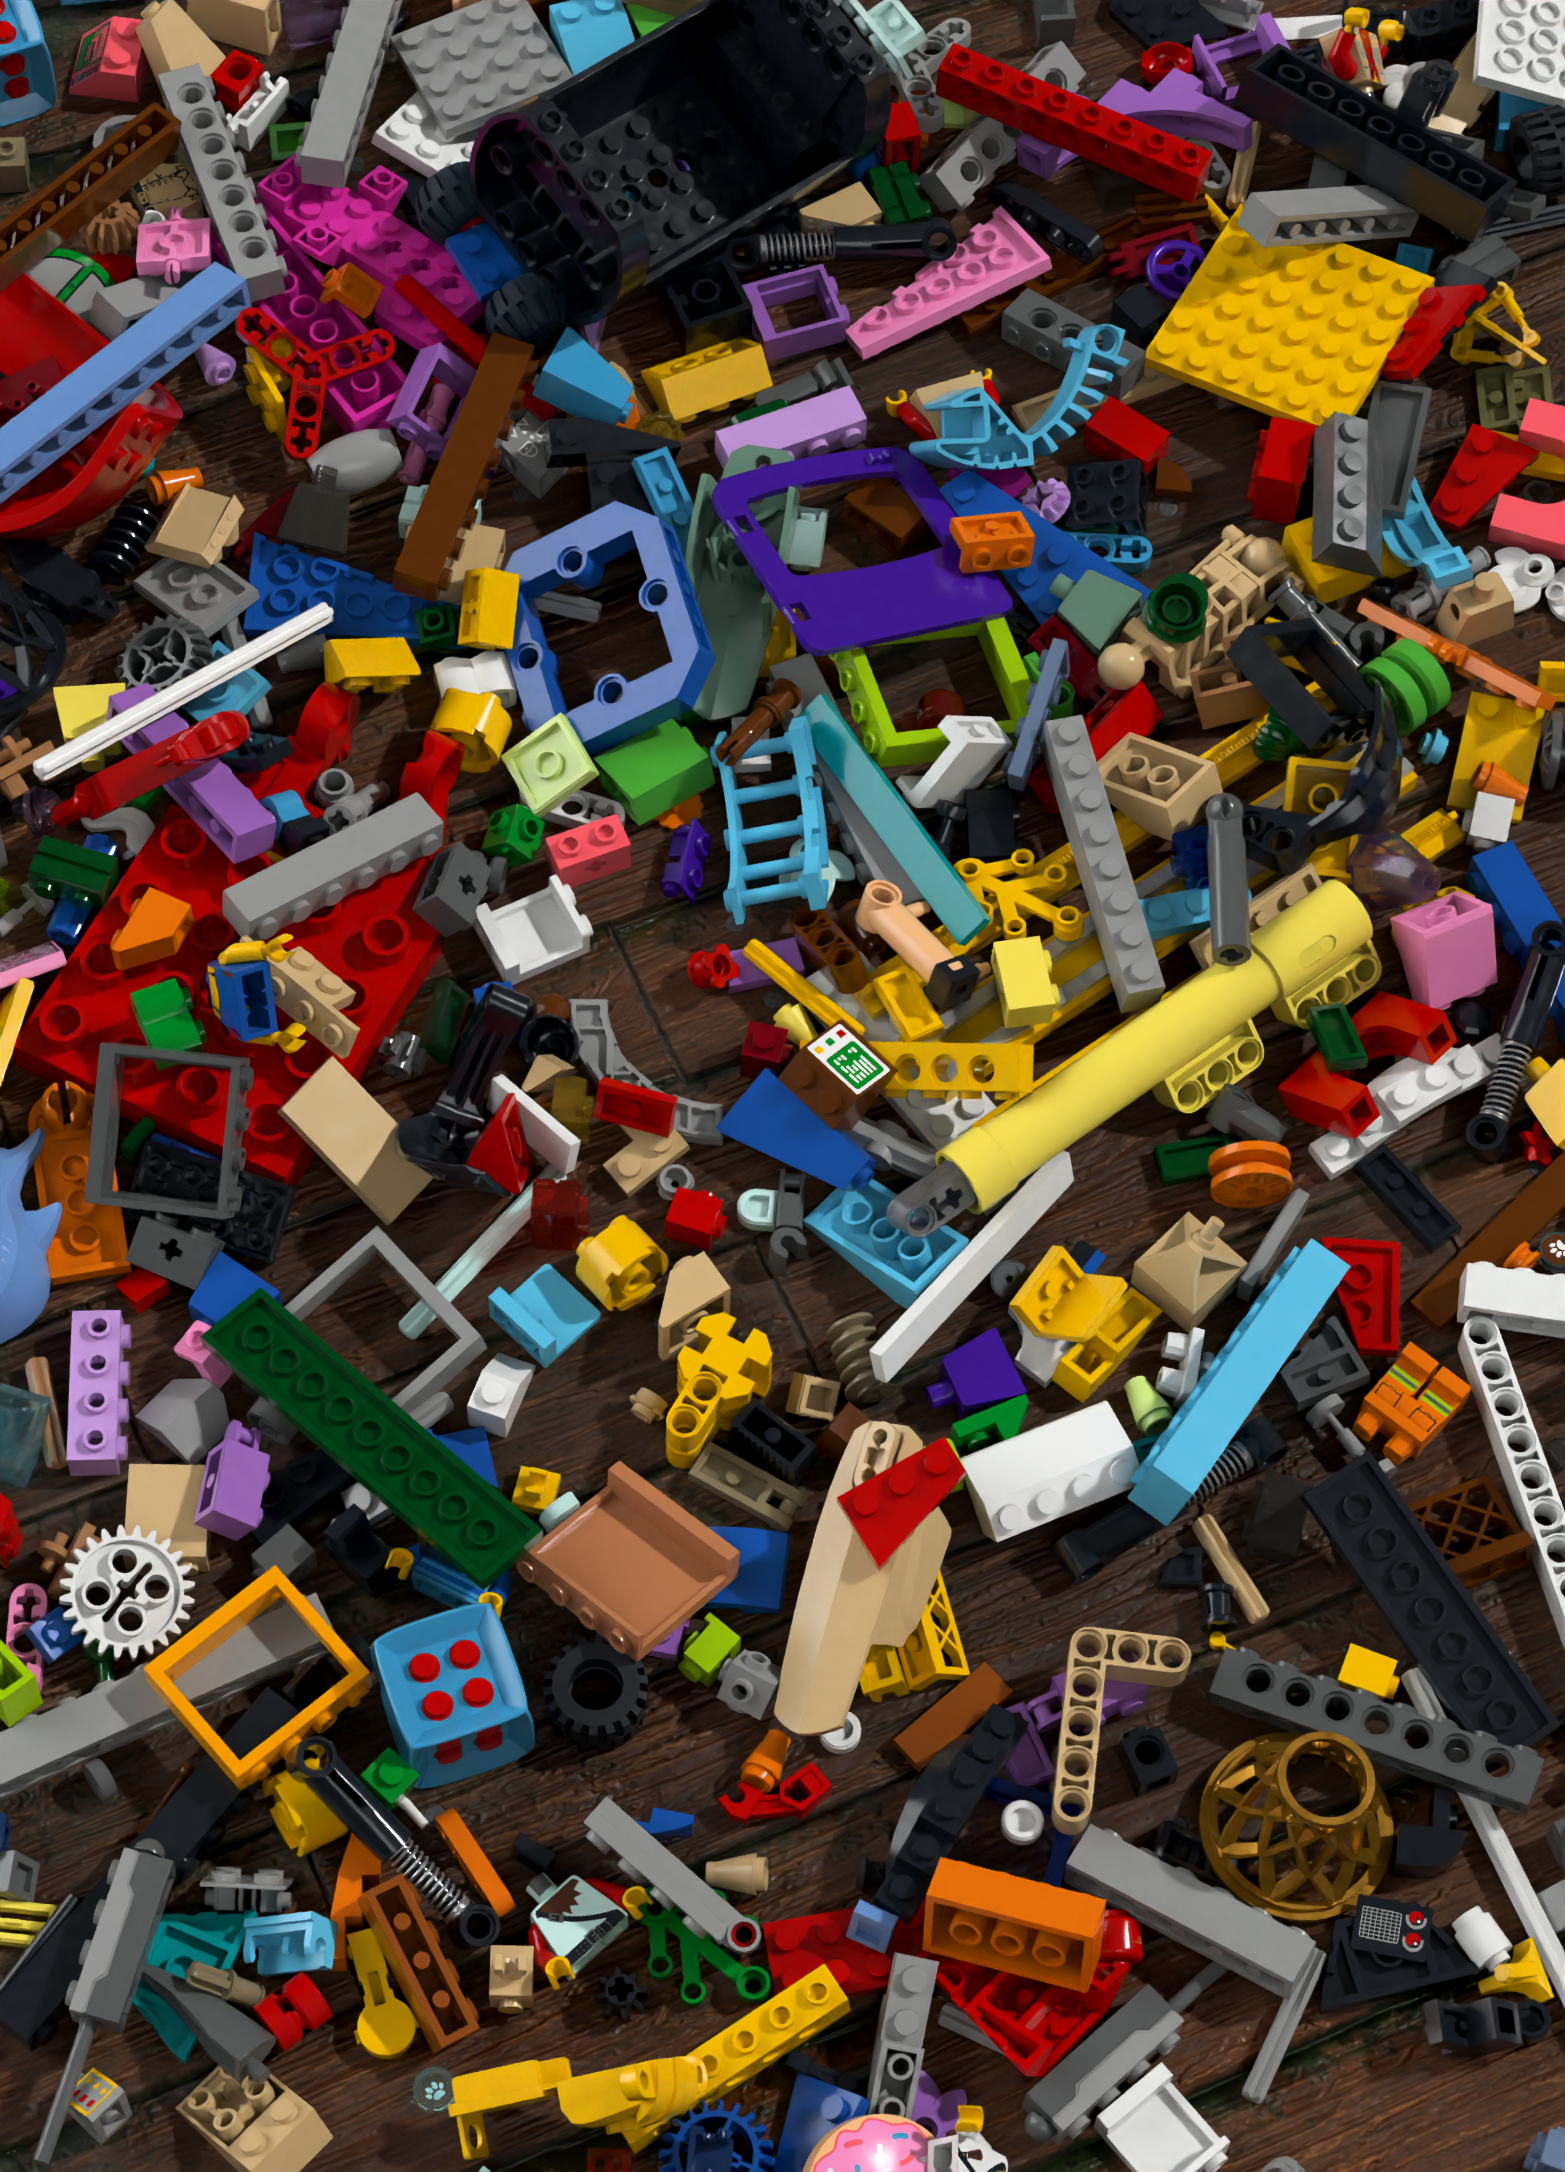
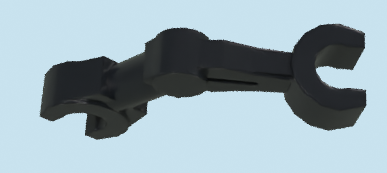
M792 2049L783 2068L796 2074L797 2072L851 2092L869 2081L873 2053L865 2060V2064L842 2073L839 2069L823 2066L814 2062L815 2060L812 2057Z

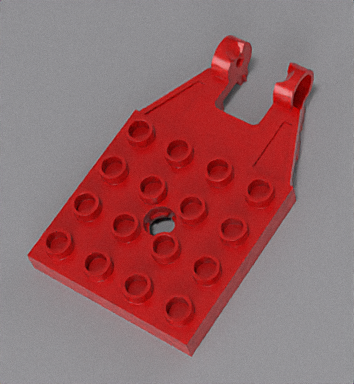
M331 682L322 683L311 695L303 710L296 736L289 735L286 737L289 739L294 752L265 771L235 774L234 776L244 787L251 790L258 802L263 797L290 789L299 795L305 809L314 819L323 817L325 811L313 806L315 803L316 782L321 774L330 768L334 761L341 763L344 758L348 759L350 756V748L352 746L351 734L360 711L361 700L359 695ZM428 730L423 741L421 756L415 762H409L405 765L400 782V796L396 802L418 792L444 822V840L449 809L448 794L461 769L465 748L463 743L435 730ZM171 804L68 958L67 963H65L66 965L63 966L19 1032L13 1049L16 1066L52 1084L57 1082L58 1087L66 1090L65 1081H71L95 1095L100 1043L116 1042L147 1046L131 1005L130 993L175 978L179 987H187L194 1009L189 1010L193 1021L200 1019L204 1027L208 1042L202 1044L203 1053L250 1058L249 1067L254 1070V1082L251 1091H247L245 1107L250 1109V1122L247 1131H243L241 1147L246 1149L244 1170L296 1186L316 1152L277 1111L331 1056L360 1084L377 1057L384 1037L390 1036L441 955L440 933L412 909L433 856L443 850V841L442 847L432 855L416 859L399 872H391L376 880L368 888L358 889L343 897L335 905L325 906L310 914L305 920L299 923L294 922L278 930L272 937L263 940L267 944L282 934L292 935L293 939L281 944L286 952L298 946L302 947L356 992L352 1004L339 1010L340 1013L360 1028L349 1056L343 1059L339 1058L307 1030L299 1037H296L297 1039L305 1040L306 1043L296 1052L287 1053L281 1049L279 1043L269 1046L241 1042L236 1039L235 1035L214 1015L212 1007L209 1006L208 991L210 989L206 981L207 964L218 960L219 954L234 943H239L241 936L223 915V890L272 866V861L267 855L262 853L233 864L181 806L176 807ZM274 840L273 849L270 851L288 858V855ZM149 887L191 905L194 925L176 955L125 970L115 968L113 954L110 950L112 938L118 929H124L129 921V913L133 903L137 898L142 899ZM275 1004L278 1031L283 1032L292 1023L297 1022ZM126 1057L120 1117L137 1125L146 1116L156 1122L158 1133L177 1139V1141L189 1146H195L196 1149L222 1159L231 1069L179 1064L158 1071L153 1060Z

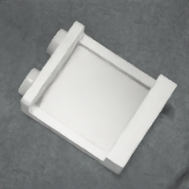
M946 715L938 725V728L951 743L924 776H899L895 781L903 792L902 796L905 801L915 808H937L939 799L948 800L963 806L966 790H976L1013 744L992 717Z
M557 874L549 877V887L497 910L491 912L487 903L477 907V918L473 923V927L503 982L511 981L512 985L590 952V936L593 935L591 924L585 914H578L574 906L576 905V899L571 887L568 884L562 885Z
M1162 2062L1096 2118L1094 2129L1132 2172H1216L1228 2160L1225 2153L1230 2145L1229 2139L1225 2135L1219 2138L1171 2083L1173 2074Z

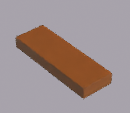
M984 1662L894 1738L893 1745L921 1774L943 1747L954 1739L971 1732L981 1723L992 1703L1001 1706L1012 1697L1013 1690Z

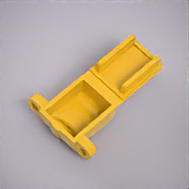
M695 2055L654 2059L577 2077H572L569 2060L566 2057L541 2062L528 2060L454 2077L452 2079V2088L455 2103L448 2105L450 2117H457L463 2157L465 2160L489 2156L482 2115L484 2113L559 2098L561 2111L572 2124L578 2127L595 2128L606 2126L607 2135L646 2128L683 2113L693 2102L696 2093L706 2090L708 2079L704 2063ZM470 2125L474 2127L477 2134L478 2142L476 2149L472 2146L469 2139Z

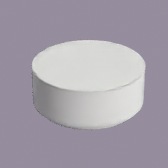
M848 1712L844 1727L834 1732L819 1735L820 1741L832 1753L845 1754L851 1752L856 1748L861 1737V1725L858 1718L851 1712Z
M1018 1800L1010 1803L1004 1809L1001 1818V1830L1008 1841L1016 1845H1028L1036 1841L1041 1835L1044 1818L1037 1805L1030 1801Z

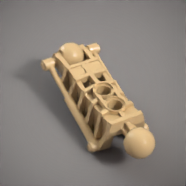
M1233 524L1226 526L1221 533L1223 542L1189 572V574L1198 577L1205 584L1208 591L1209 601L1205 612L1207 623L1202 634L1195 640L1187 643L1166 642L1158 639L1148 631L1141 613L1137 618L1133 617L1129 620L1117 642L1106 647L1099 656V677L1106 686L1116 690H1127L1136 686L1144 676V663L1150 659L1159 666V683L1181 699H1188L1193 694L1190 673L1212 668L1225 657L1221 638L1241 634L1246 626L1255 625L1267 614L1276 603L1266 601L1265 595L1279 584L1281 586L1292 576L1295 580L1294 585L1302 592L1305 588V581L1295 573L1290 572L1291 564L1286 561L1285 550L1278 541L1268 537L1257 538L1253 534L1245 538L1246 534Z

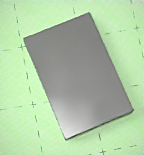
M164 557L132 581L137 593L167 615L171 614L178 619L182 616L185 619H189L192 623L198 625L208 638L260 598L258 590L220 562L213 564L207 569Z

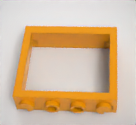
M276 1565L143 1667L147 1683L240 1791L249 1784H254L259 1779L263 1781L270 1774V1768L282 1758L286 1760L287 1753L291 1747L310 1737L315 1732L318 1734L325 1732L335 1723L337 1714L349 1705L350 1707L359 1705L361 1703L360 1698L367 1694L372 1687L369 1670ZM282 1597L349 1674L239 1760L172 1682Z

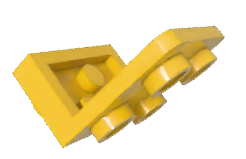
M1052 1245L1009 1303V1306L1034 1337L1084 1343L1096 1335L1103 1320L1120 1302L1121 1296L1127 1289L1128 1284L1121 1277L1084 1273L1063 1246Z

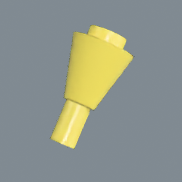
M787 1003L773 1017L776 1021L774 1026L788 1029V1040L799 1047L800 1040H813L818 1036L801 1003L795 1006Z

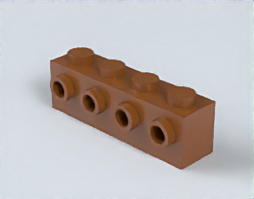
M401 1873L364 1892L357 1899V1902L433 2054L472 2035L480 2029L477 2023L479 2020L477 2010L470 1998H464L457 1984L460 1980L456 1968L449 1958H444L438 1946L440 1943L439 1935L432 1922L425 1920L418 1906L421 1904V1901L413 1884L410 1881L406 1882Z

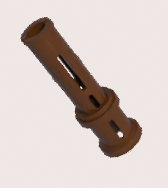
M777 679L771 685V691L766 696L759 697L755 701L753 712L716 748L715 753L719 761L722 763L730 754L731 757L725 762V765L734 766L738 759L768 728L779 726L784 721L787 711L797 708L802 702L799 688L788 679Z

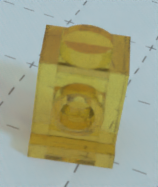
M577 1076L565 1079L555 1078L551 1116L579 1140L590 1141V1120L593 1114L594 1096H587V1080Z

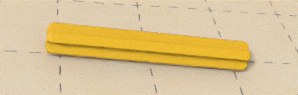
M752 939L743 949V955L831 1027L837 1021L843 1019L863 1036L865 1028L764 944L757 939Z

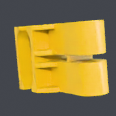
M725 1312L702 1317L695 1328V1331L699 1333L698 1351L684 1345L677 1357V1390L679 1396L666 1418V1457L674 1467L680 1469L693 1467L709 1441L712 1442L719 1429L724 1431L731 1430V1422L751 1401L752 1392L764 1398L771 1387L772 1351L767 1335L754 1328L744 1344L729 1336V1332L735 1324L736 1318Z

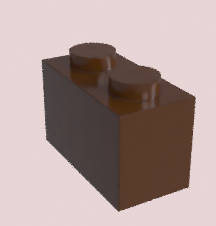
M889 478L863 479L844 498L843 519L899 559L927 531L928 524L910 496L898 489L896 484Z

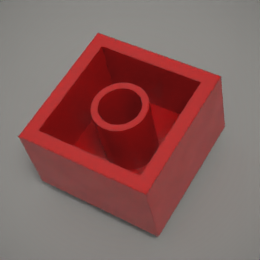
M1272 416L1269 431L1261 429L1246 499L1247 502L1253 503L1250 517L1286 525L1294 524L1315 425Z

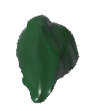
M1272 706L1268 708L1267 722L1257 736L1256 743L1253 744L1256 757L1268 763H1281L1287 761L1290 756L1310 754L1314 751L1307 748Z

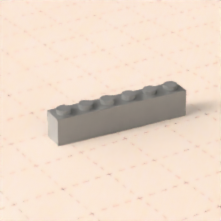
M1358 185L1252 192L1243 205V211L1237 224L1262 247L1267 248L1410 237L1421 213L1408 205L1396 202L1392 196L1377 187Z
M416 792L223 890V915L241 937L247 935L253 941L268 939L278 930L294 922L299 923L305 920L313 912L325 906L335 905L348 894L358 889L368 888L381 877L391 872H399L416 859L432 855L442 847L444 822L422 796Z
M1090 1823L1066 1862L1065 1883L1094 1897L1106 1899V1904L1114 1909L1128 1911L1130 1917L1137 1919L1150 1928L1288 2001L1313 1961L1316 1941L1312 1940L1302 1929L1294 1926L1287 1927L1274 1920L1264 1909L1256 1906L1249 1907L1239 1902L1229 1891L1221 1887H1211L1197 1880V1877L1189 1870L1182 1867L1175 1868L1161 1861L1154 1852L1147 1848L1134 1847L1123 1841L1120 1835L1111 1829H1100Z

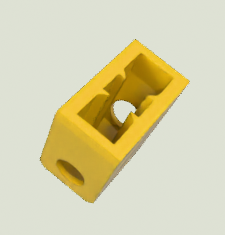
M1537 1057L1525 1068L1526 1072L1524 1074L1535 1085L1525 1094L1524 1098L1552 1141L1558 1147L1565 1150V1060L1562 1058L1551 1067L1542 1057Z

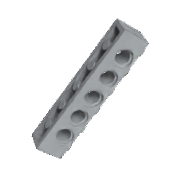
M1062 41L1043 47L1021 70L1026 74L1064 90L1069 89L1074 93L1079 89L1077 83L1086 75V72ZM979 114L921 174L918 179L920 185L942 213L955 208L958 211L963 210L975 199L972 194L978 188L981 189L988 185L996 177L994 171L999 166H1004L1016 156L1017 139L1024 132Z

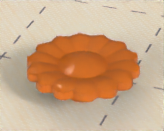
M696 794L653 819L659 821L661 827H668L671 831L678 829L680 825L690 826L692 818L699 820L702 816L703 803L700 802L701 796Z

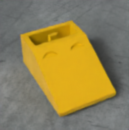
M404 637L331 639L323 643L325 682H331L355 694H358L360 690H366V687H373L374 693L396 692V689H402L404 685H410V680L421 675L420 667Z

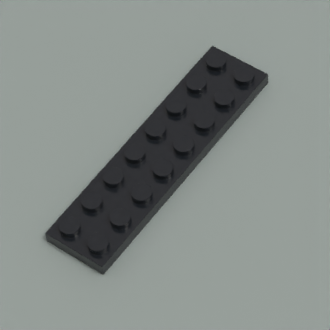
M1369 1450L1300 1497L1461 1730L1472 1734L1476 1730L1487 1732L1498 1739V1743L1514 1748V1745L1530 1747L1560 1726L1558 1720ZM1493 1762L1486 1767L1492 1773L1502 1767L1503 1764Z

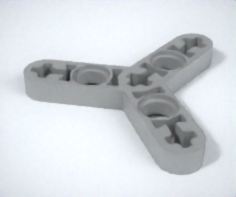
M950 18L943 21L926 34L928 39L903 56L914 75L909 80L900 70L896 73L891 70L883 57L886 54L885 52L879 55L874 47H870L887 68L890 85L896 86L903 102H910L920 132L934 133L939 131L944 125V105L940 96L935 95L936 87L931 79V75L938 70L953 43L965 48L970 46L971 26L966 20L961 18ZM926 50H937L940 53L927 55L923 52ZM913 90H923L927 92L926 94L919 96L910 94V92ZM928 108L929 116L923 113V109Z

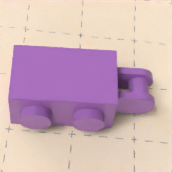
M234 1419L227 1427L224 1441L208 1452L193 1524L238 1541L259 1526L263 1517V1508L260 1507L262 1495L270 1481V1472L267 1471L270 1455L259 1451L262 1435L260 1429L255 1427L251 1430L242 1427V1422Z
M1130 1651L1119 1653L1120 1658L1125 1662H1135ZM1066 1671L1052 1677L1048 1693L1033 1699L1026 1705L1028 1712L1034 1713L1038 1721L1036 1728L1039 1733H1044L1060 1726ZM1105 1679L1100 1727L1106 1723L1107 1718L1120 1713L1121 1716H1127L1138 1711L1146 1700L1149 1689L1148 1684ZM1078 1685L1073 1688L1075 1693L1082 1697H1089L1094 1694L1093 1690L1086 1685ZM1056 1704L1060 1712L1053 1715L1049 1706ZM1074 1724L1069 1727L1072 1733L1082 1729L1085 1733L1090 1732L1088 1728L1081 1724Z

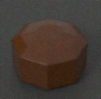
M558 993L542 994L533 1003V1017L549 1013L562 1017L569 1022L568 1001Z

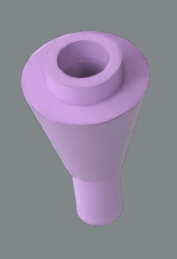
M208 343L203 344L194 351L203 376L209 385L217 386L231 379L236 369V361L233 357Z

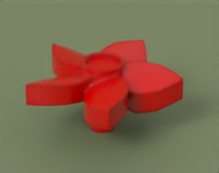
M1538 1120L1532 1127V1133L1529 1131L1519 1133L1525 1143L1523 1145V1157L1525 1162L1535 1160L1537 1164L1548 1167L1551 1164V1154L1548 1149H1551L1555 1143L1550 1136L1543 1137V1126Z

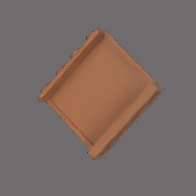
M619 1460L608 1469L607 1486L522 1556L516 1563V1569L526 1581L534 1582L547 1592L554 1603L559 1606H565L578 1616L585 1627L591 1630L594 1629L605 1637L617 1652L625 1653L635 1662H638L738 1577L740 1551Z

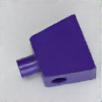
M996 1327L944 1356L940 1361L939 1375L942 1381L924 1388L926 1399L932 1410L953 1403L961 1420L1023 1394L1027 1396V1391Z

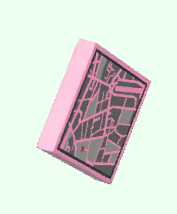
M52 940L0 959V989L17 983L21 977L29 979L66 965L67 960L63 950Z

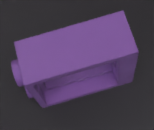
M823 264L742 285L753 306L751 334L754 341L762 345L766 362L845 341L846 326L850 325L849 312L845 304L840 305L837 299L838 288L833 276L828 277ZM817 295L827 319L826 321L776 334L766 307Z
M442 343L420 349L386 422L396 428L397 433L402 438L413 441L421 447L427 457L439 462L477 370ZM431 374L462 397L444 437L412 414Z

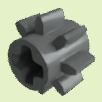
M398 1031L393 1039L385 1036L378 1050L380 1054L379 1062H383V1071L401 1080L409 1079L412 1071L421 1074L428 1059L425 1056L427 1050L422 1048L423 1041L418 1036L406 1031Z

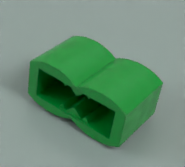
M172 978L130 993L131 1005L147 1046L203 1053L202 1044L208 1042L201 1020L193 1021L189 1010L194 1009L187 987L180 988L176 979ZM153 1060L158 1071L181 1064Z

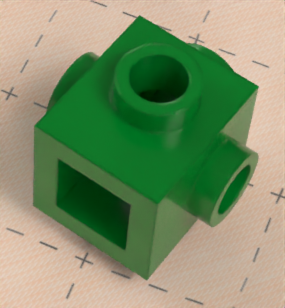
M519 803L495 810L487 822L488 829L481 850L492 858L496 855L508 857V869L532 862L541 844V835L545 822L535 816L528 807Z

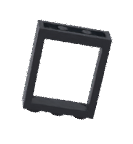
M1312 618L1246 626L1226 652V655L1309 750L1326 747L1332 748L1344 744L1352 745L1356 742L1369 740L1375 715V690ZM1293 656L1344 715L1330 717L1280 658Z

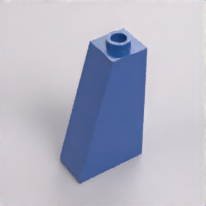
M768 1068L762 1071L716 1126L718 1131L849 1192H854L856 1189L862 1190L867 1186L875 1175L872 1170L879 1163L843 1130H832L778 1080V1077L781 1075L779 1072Z

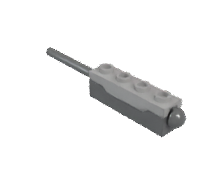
M142 1839L136 1843L133 1849L124 1847L120 1860L114 1859L111 1863L107 1876V1884H110L111 1887L107 1899H100L96 1906L93 1924H96L97 1928L93 1940L86 1939L83 1944L79 1964L84 1966L79 1980L71 1981L65 1998V2005L70 2006L69 2012L72 2021L78 2022L79 2028L32 2159L33 2162L40 2165L48 2166L96 2029L100 2028L121 2035L123 2033L176 1876L174 1861L165 1859L164 1847L155 1839Z
M1212 1961L1167 2002L1147 1984L1027 2092L1021 2107L1028 2113L1024 2123L1028 2136L1038 2142L1052 2139L1058 2144L1067 2135L1071 2139H1075L1090 2124L1091 2121L1088 2119V2116L1098 2107L1104 2111L1121 2095L1118 2089L1128 2080L1133 2084L1138 2082L1149 2071L1151 2065L1148 2062L1158 2052L1164 2057L1181 2041L1178 2033L1185 2021L1179 2013L1229 1969Z

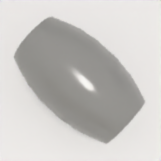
M366 429L349 433L323 445L306 459L311 479L320 498L345 497L364 492L387 481L403 468V461L390 429Z

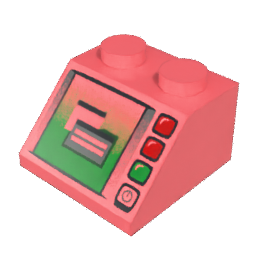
M113 16L83 34L69 86V94L139 103L149 63L135 30L142 21L141 19Z

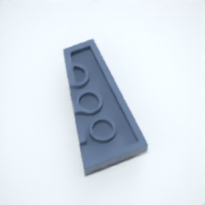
M1053 638L1049 650L1043 649L1038 663V671L1041 672L1038 684L1032 683L1030 685L1026 699V705H1030L1026 718L1020 717L1017 723L1015 739L1019 740L1015 752L1009 750L1004 762L1003 773H1007L1009 788L1020 791L1025 789L1039 753L1040 744L1035 742L1036 738H1041L1045 721H1050L1051 709L1048 707H1057L1061 697L1060 688L1062 680L1067 681L1070 673L1068 641Z

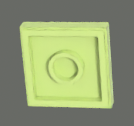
M561 712L500 756L532 813L538 818H541L600 775L569 720Z

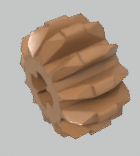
M116 199L79 229L80 237L83 239V244L88 246L90 252L100 251L102 256H105L107 253H114L117 256L119 251H131V245L137 244L138 224L141 223L137 210L132 208L130 202L120 203L119 199Z

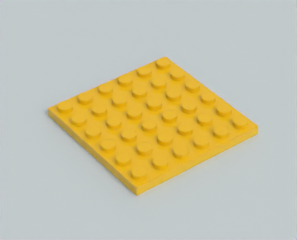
M1240 204L1147 348L1145 366L1264 414L1315 425L1314 431L1334 411L1355 416L1381 375V370L1388 359L1389 351L1396 345L1403 333L1404 323L1412 317L1418 307L1419 295L1427 287H1434L1435 278L1342 242L1264 248L1237 224L1243 211V204Z

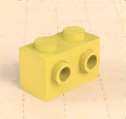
M1040 936L994 942L990 962L1005 1028L1051 1023L1054 1007H1059L1060 997L1057 984L1050 983L1048 973L1052 972L1051 956L1049 950L1042 949Z

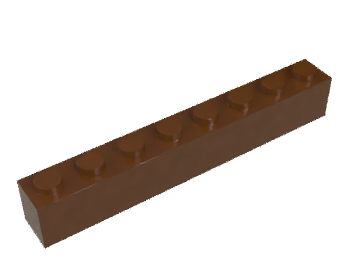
M153 102L0 223V292L177 152L182 121L156 102Z
M495 332L492 333L394 568V590L436 603L441 590H448L453 576V570L450 569L453 560H460L466 540L462 539L465 530L472 531L478 514V509L474 508L478 500H485L489 489L490 479H487L490 470L496 471L502 456V450L499 449L502 440L509 441L515 422L511 420L514 411L520 412L525 402L527 392L523 390L526 382L532 383L538 369V362L534 361L535 345Z

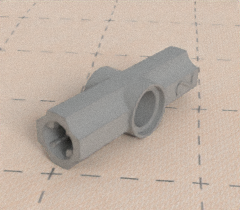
M862 1116L852 1130H843L879 1162L874 1167L876 1170L887 1172L893 1169L919 1181L937 1168L935 1155L938 1150L908 1137L907 1132L900 1125L892 1121L880 1119L875 1122Z

